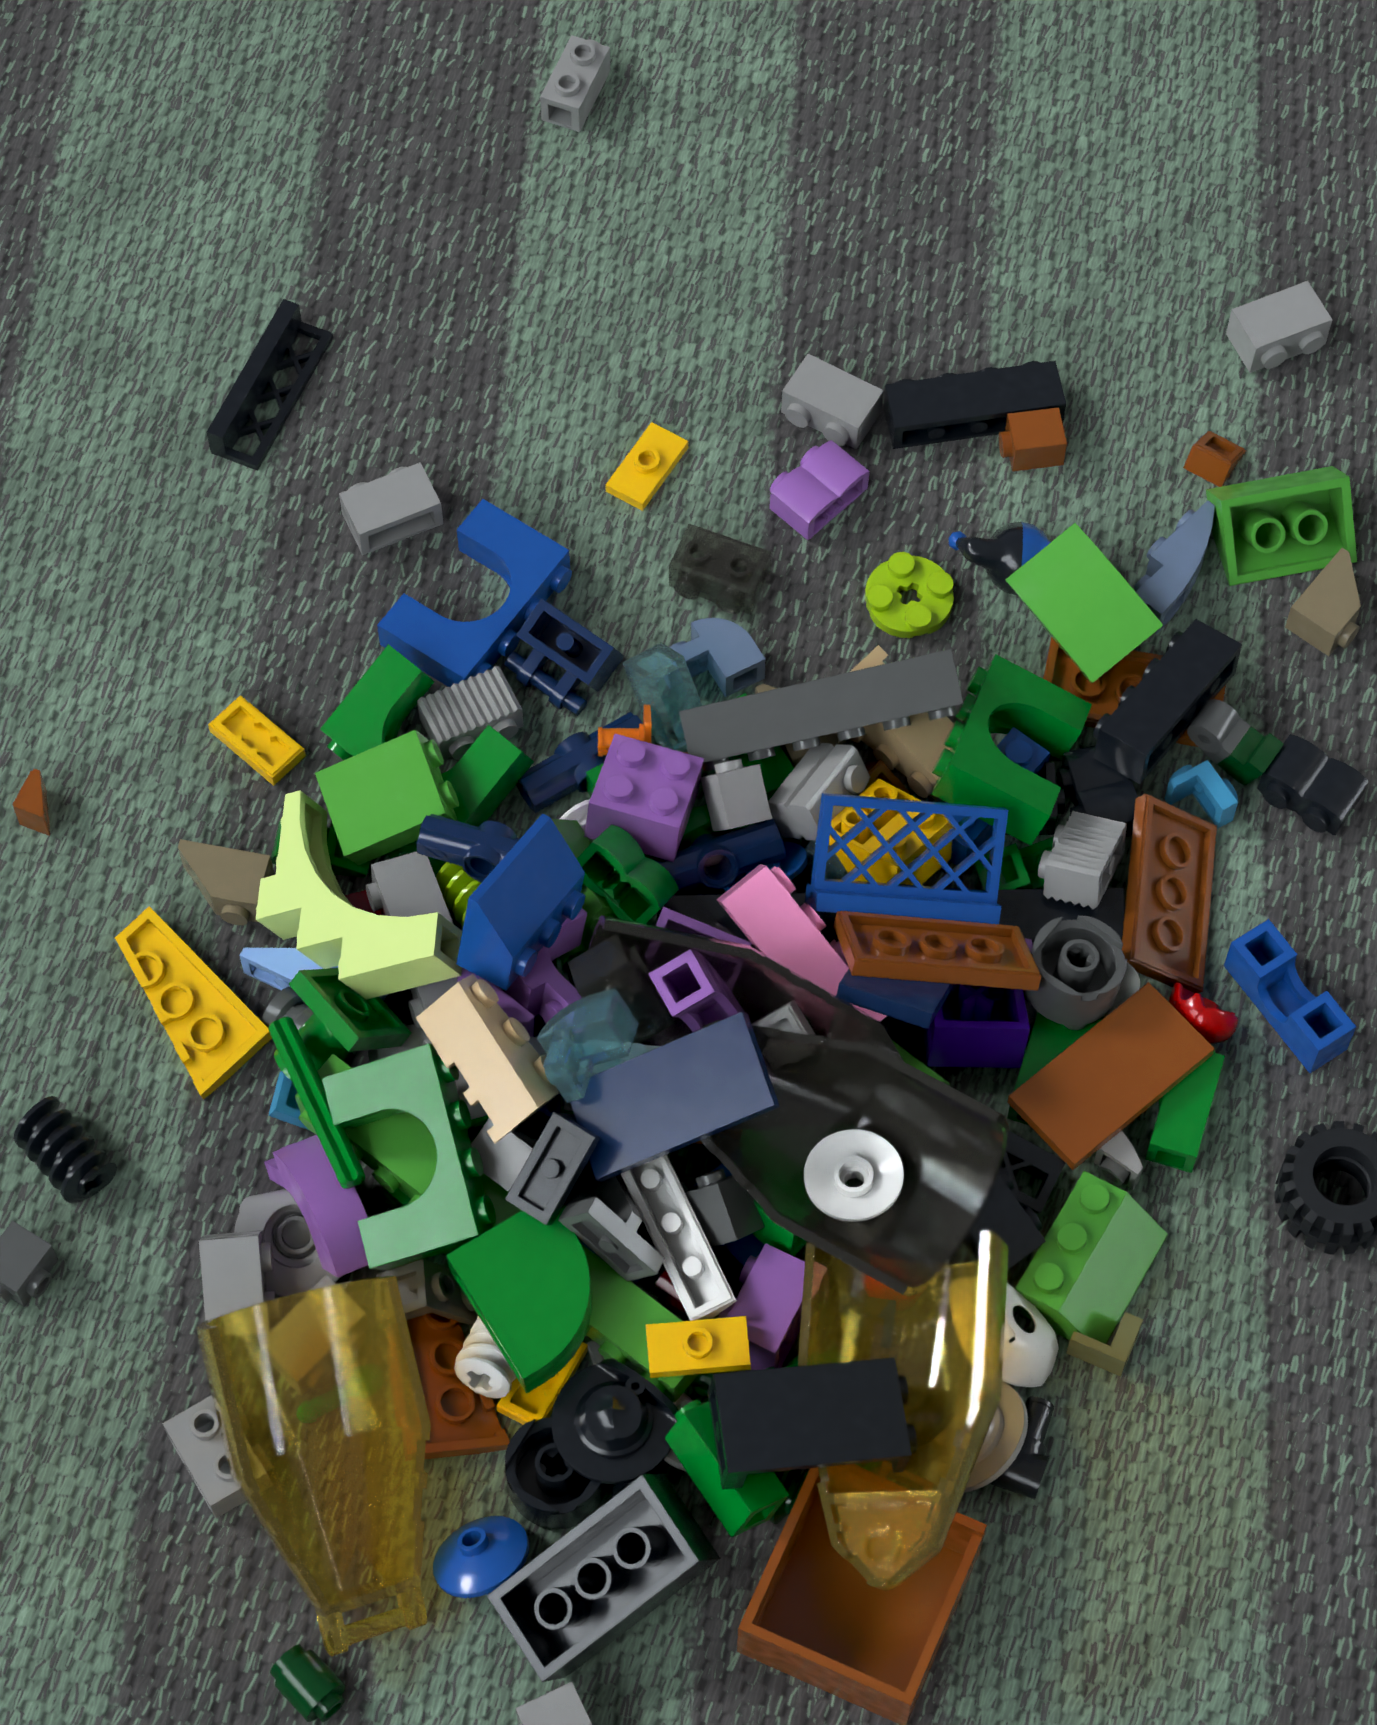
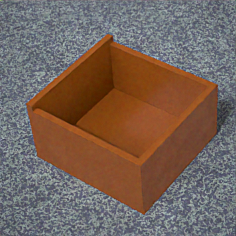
M886 1462L882 1463L877 1476L851 1465L810 1468L738 1627L737 1652L897 1724L907 1725L980 1554L987 1525L934 1502L939 1485L905 1470L904 1472L893 1473L892 1465ZM888 1478L925 1493V1496L917 1495L887 1482Z

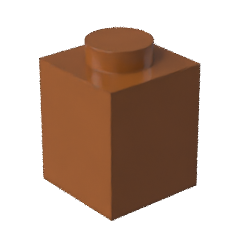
M1059 407L1007 414L1005 431L999 432L998 438L1001 457H1009L1012 471L1064 465L1067 441Z

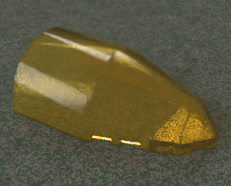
M981 1231L978 1261L947 1266H908L877 1263L842 1255L824 1248L815 1242L806 1243L798 1366L895 1357L898 1374H904L907 1379L909 1399L908 1404L903 1406L906 1423H913L915 1426L917 1451L915 1454H912L904 1472L893 1473L891 1460L818 1468L821 1482L817 1483L831 1546L842 1558L848 1560L867 1580L866 1583L879 1590L890 1591L895 1589L941 1552L1001 1400L1008 1246L992 1231Z

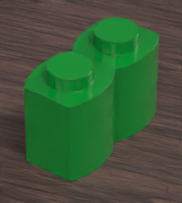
M612 824L577 858L585 871L583 884L598 895L606 897L615 915L625 924L638 930L679 890L672 875L661 864L646 858L638 842L627 831Z

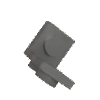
M421 1259L376 1274L380 1322L394 1325L428 1313H434L471 1326L477 1320V1313L450 1272V1268Z

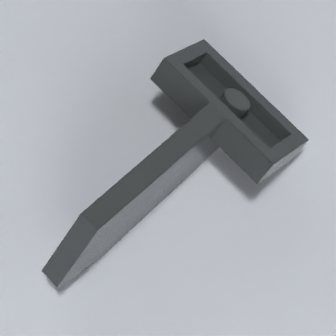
M592 1167L584 1168L564 1203L566 1207L558 1221L574 1232L585 1245L626 1281L656 1275L665 1258L636 1233L642 1218L621 1174L605 1181H599L595 1179Z

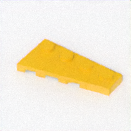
M150 906L115 937L203 1099L226 1082L272 1039L269 1028Z

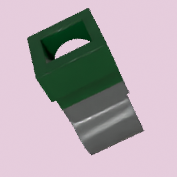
M1216 699L1206 702L1187 729L1189 738L1204 751L1203 753L1244 786L1265 772L1284 745L1271 733L1263 736L1241 719L1233 707Z

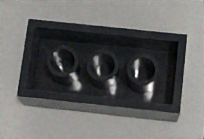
M645 1474L638 1477L493 1590L487 1597L540 1680L546 1682L565 1678L721 1558L665 1474Z

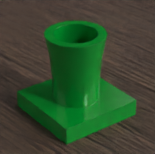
M338 968L299 970L289 983L290 987L313 1012L312 1016L298 1029V1032L317 1071L332 1054L345 1061L350 1052L401 1047L412 1034L380 997L366 1000L338 979ZM276 1049L274 1052L275 1061L280 1070L291 1080Z

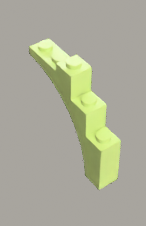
M301 790L285 794L279 850L276 859V875L260 879L256 920L283 940L297 937L296 949L323 969L338 966V979L366 1000L461 976L462 967L456 963L462 931L438 912L399 917L376 915L353 907L342 893L332 871L327 846V811Z

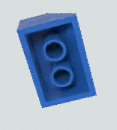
M541 814L468 898L456 964L506 991L519 975L526 977L530 973L536 962L538 952L543 946L550 948L554 944L564 921L567 918L571 920L576 918L586 897L585 894L581 893L585 871L552 819L547 815Z

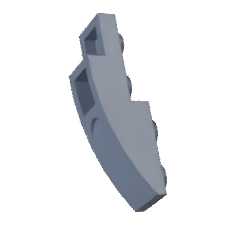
M1209 500L1196 512L1192 509L1187 511L1177 523L1176 531L1167 539L1163 536L1160 537L1147 553L1146 557L1149 561L1146 575L1136 583L1133 589L1163 624L1155 634L1162 630L1184 603L1203 565L1213 525L1215 507Z

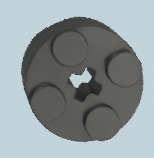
M1079 915L1077 920L1062 921L1063 917L1053 919L1040 929L1031 949V954L1042 976L1038 991L1023 990L1025 1000L1031 1003L1041 1015L1051 1021L1063 1024L1070 1030L1077 1031L1101 1019L1109 1012L1127 970V959L1125 960L1122 950L1123 943L1119 935L1102 921L1089 916Z

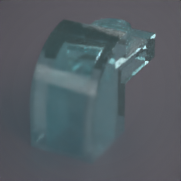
M616 988L586 996L569 1004L555 1014L538 1035L537 1040L547 1054L543 1065L546 1077L552 1085L557 1087L566 1103L584 1098L595 1065L624 1058L630 1054L639 1024Z

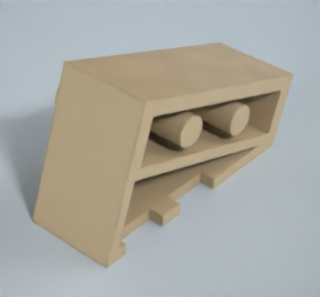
M878 645L850 672L885 664L883 660L888 654ZM928 712L909 716L911 725L884 731L883 724L880 722L864 726L866 735L850 739L856 743L862 740L873 749L876 760L881 759L890 770L896 768L906 776L908 785L918 796L922 798L930 796L939 803L943 801L932 795L939 777L933 774L932 770L944 748L950 750L949 747L943 745L953 726L952 721L948 717L929 720Z
M471 974L452 986L418 1015L416 1020L445 1066L452 1068L455 1065L469 1085V1088L463 1094L470 1106H475L480 1102L493 1123V1126L487 1130V1133L495 1144L528 1120L564 1090L565 1086L560 1081L561 1074L557 1066L548 1057L540 1056L529 1043L530 1036L526 1028L517 1019L509 1018L498 1005L499 999L495 990L485 980L477 979L474 974Z

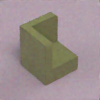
M1125 1312L1120 1324L1117 1325L1107 1344L1074 1331L1066 1354L1121 1377L1139 1335L1143 1319Z

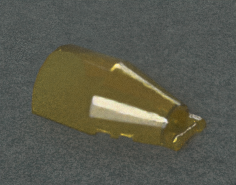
M396 1276L366 1278L298 1292L237 1309L206 1320L196 1326L231 1477L314 1608L327 1653L330 1656H335L347 1652L351 1644L405 1626L412 1630L426 1625L427 1613L420 1587L425 1521H421L422 1492L423 1489H427L428 1473L424 1472L426 1440H430L431 1423ZM395 1595L397 1596L398 1608L347 1625L344 1624L343 1612Z

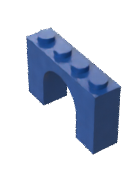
M484 499L478 503L458 527L459 551L496 572L505 580L510 588V592L504 604L495 613L486 618L470 622H460L439 615L403 593L377 624L379 642L382 647L386 648L389 644L420 670L448 687H451L454 683L459 684L470 676L475 677L478 673H484L487 669L492 670L494 668L493 665L501 655L505 657L510 656L520 641L516 634L542 598L546 601L553 591L561 593L568 585L572 576L570 554L567 548Z

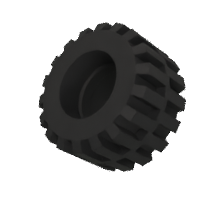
M1333 1121L1331 1128L1328 1130L1324 1123L1315 1125L1310 1135L1304 1131L1297 1137L1294 1146H1290L1275 1183L1278 1184L1274 1193L1275 1203H1281L1278 1215L1281 1222L1288 1219L1292 1221L1288 1232L1294 1238L1301 1232L1307 1236L1304 1245L1311 1249H1314L1316 1242L1325 1244L1323 1253L1334 1255L1337 1247L1343 1246L1344 1255L1355 1253L1360 1243L1364 1250L1372 1246L1377 1237V1133L1374 1131L1371 1136L1362 1133L1365 1127L1363 1125L1354 1123L1352 1129H1347L1344 1126V1121ZM1328 1169L1347 1172L1361 1184L1366 1199L1354 1205L1333 1203L1318 1191L1313 1175Z

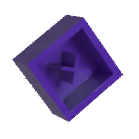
M955 984L930 1027L926 1029L921 1027L927 1066L1021 1068L1030 1031L1023 990Z

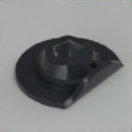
M605 1359L575 1374L559 1392L553 1406L551 1418L553 1439L563 1460L581 1476L605 1484L628 1483L635 1481L641 1475L651 1473L665 1460L671 1450L665 1437L677 1422L675 1414L679 1410L664 1393L640 1374L614 1359Z

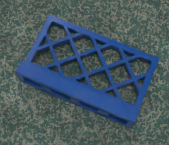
M822 793L811 884L806 886L805 903L818 912L837 913V911L999 924L1001 906L997 904L1009 810L1001 807ZM833 806L852 807L861 819L842 837L831 826ZM861 808H871L874 810L866 816ZM887 810H896L907 824L886 841L872 822ZM906 811L920 813L912 819ZM932 814H943L952 825V828L935 843L931 844L918 826ZM952 815L966 817H964L960 822H957ZM979 817L994 818L992 836L977 848L964 829ZM868 827L881 846L860 862L846 844ZM914 831L927 849L906 866L892 848ZM959 834L972 853L951 869L938 851ZM831 835L836 842L828 848ZM842 849L856 867L841 880L826 879L827 860ZM990 850L988 862V860L984 857V854H986ZM888 852L901 871L887 883L876 882L867 869ZM933 856L947 874L932 887L922 886L912 873ZM977 860L987 870L985 891L967 889L958 878ZM862 874L868 882L854 880ZM908 877L913 885L900 883ZM952 881H953V882L957 885V887H958V888H945V887H946L947 885H949Z

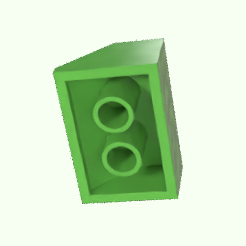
M1334 466L1206 489L1207 500L1215 505L1211 531L1229 586L1323 569L1341 548L1350 553L1352 563L1357 562L1350 477Z
M1083 1171L1045 1236L1046 1242L1038 1248L1015 1290L1038 1309L1056 1334L1070 1340L1075 1331L1107 1344L1166 1241L1168 1233L1128 1192ZM1013 1307L1014 1311L1033 1321L1031 1315L1023 1307Z

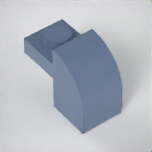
M705 618L691 622V641L677 642L660 655V675L667 687L671 688L709 670L720 690L727 697L765 679V657L750 634L738 624L721 618Z

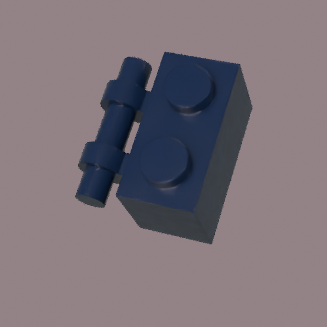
M541 598L516 634L517 637L534 649L527 659L515 651L512 652L505 662V667L517 674L516 679L526 687L533 685L549 696L548 701L558 709L565 707L578 716L587 704L585 699L575 693V688L580 681L598 692L610 678L624 655ZM548 659L566 670L560 681H557L542 670Z

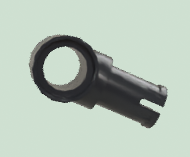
M1030 1396L1025 1403L1028 1413V1429L1023 1446L1009 1468L989 1484L1035 1500L1049 1456L1045 1455L1046 1447L1043 1442L1054 1405L1043 1398Z

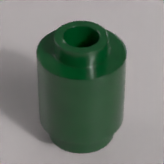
M300 1644L286 1651L270 1670V1674L276 1679L275 1687L307 1722H312L317 1718L321 1722L327 1721L338 1712L345 1702L341 1695L346 1685L313 1650L306 1651Z

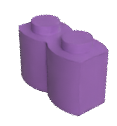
M832 440L820 447L813 446L805 453L799 467L789 473L787 471L781 473L773 481L770 487L769 509L805 539L809 540L868 488L870 471Z

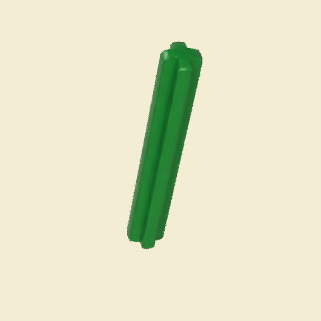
M285 1016L273 1021L269 1025L270 1035L341 1187L350 1189L355 1185L361 1184L365 1180L364 1170L344 1127L333 1125L324 1085L293 1019Z

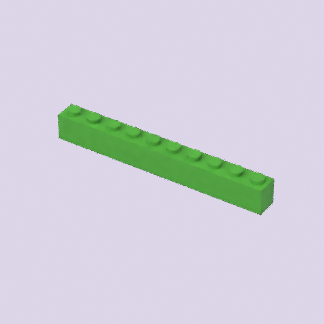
M332 1054L317 1072L322 1081L324 1077L351 1069V1067ZM297 1093L295 1098L300 1110L298 1118L311 1132L316 1134ZM407 1112L353 1129L344 1127L359 1161L361 1160L374 1170L372 1176L382 1187L391 1193H394L398 1188L411 1199L409 1204L425 1192L436 1170L437 1151L431 1132L421 1120ZM483 1173L480 1176L484 1195L489 1196L495 1209L496 1222L492 1224L493 1227L522 1211L505 1200L509 1193L486 1174ZM582 1245L589 1267L593 1297L592 1313L586 1335L600 1345L598 1351L605 1359H614L631 1368L657 1387L672 1402L676 1403L699 1374L650 1378L646 1324L681 1322L682 1320L631 1281H626L605 1261Z

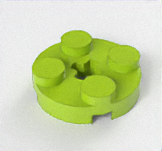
M897 552L888 561L881 563L874 569L868 578L865 588L866 608L874 624L892 636L913 638L914 636H921L926 633L931 634L940 629L950 617L954 602L953 579L931 560L912 556L907 552ZM916 590L917 597L920 599L919 602L911 600L908 605L901 602L902 595L899 593L900 591Z

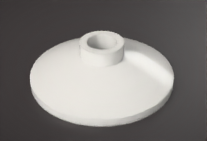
M860 1129L842 1130L823 1138L809 1153L804 1167L805 1189L813 1204L826 1215L847 1222L866 1221L887 1211L899 1197L904 1181L903 1164L896 1149L883 1137ZM852 1178L860 1179L863 1182L859 1187H848L845 1185Z

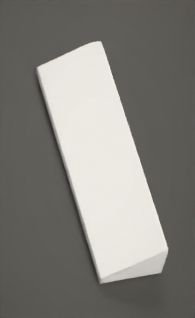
M664 1155L621 1173L656 1250L665 1258L663 1265L689 1320L712 1319L735 1303L737 1300L668 1156Z

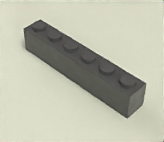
M952 649L690 708L679 711L688 754L704 758L703 770L706 772L715 770V764L730 761L729 757L747 753L748 760L754 761L775 756L774 747L792 743L794 751L820 746L819 736L836 732L839 741L864 736L866 735L864 726L882 722L884 731L911 725L909 716L928 712L929 720L956 715L955 705L964 704Z

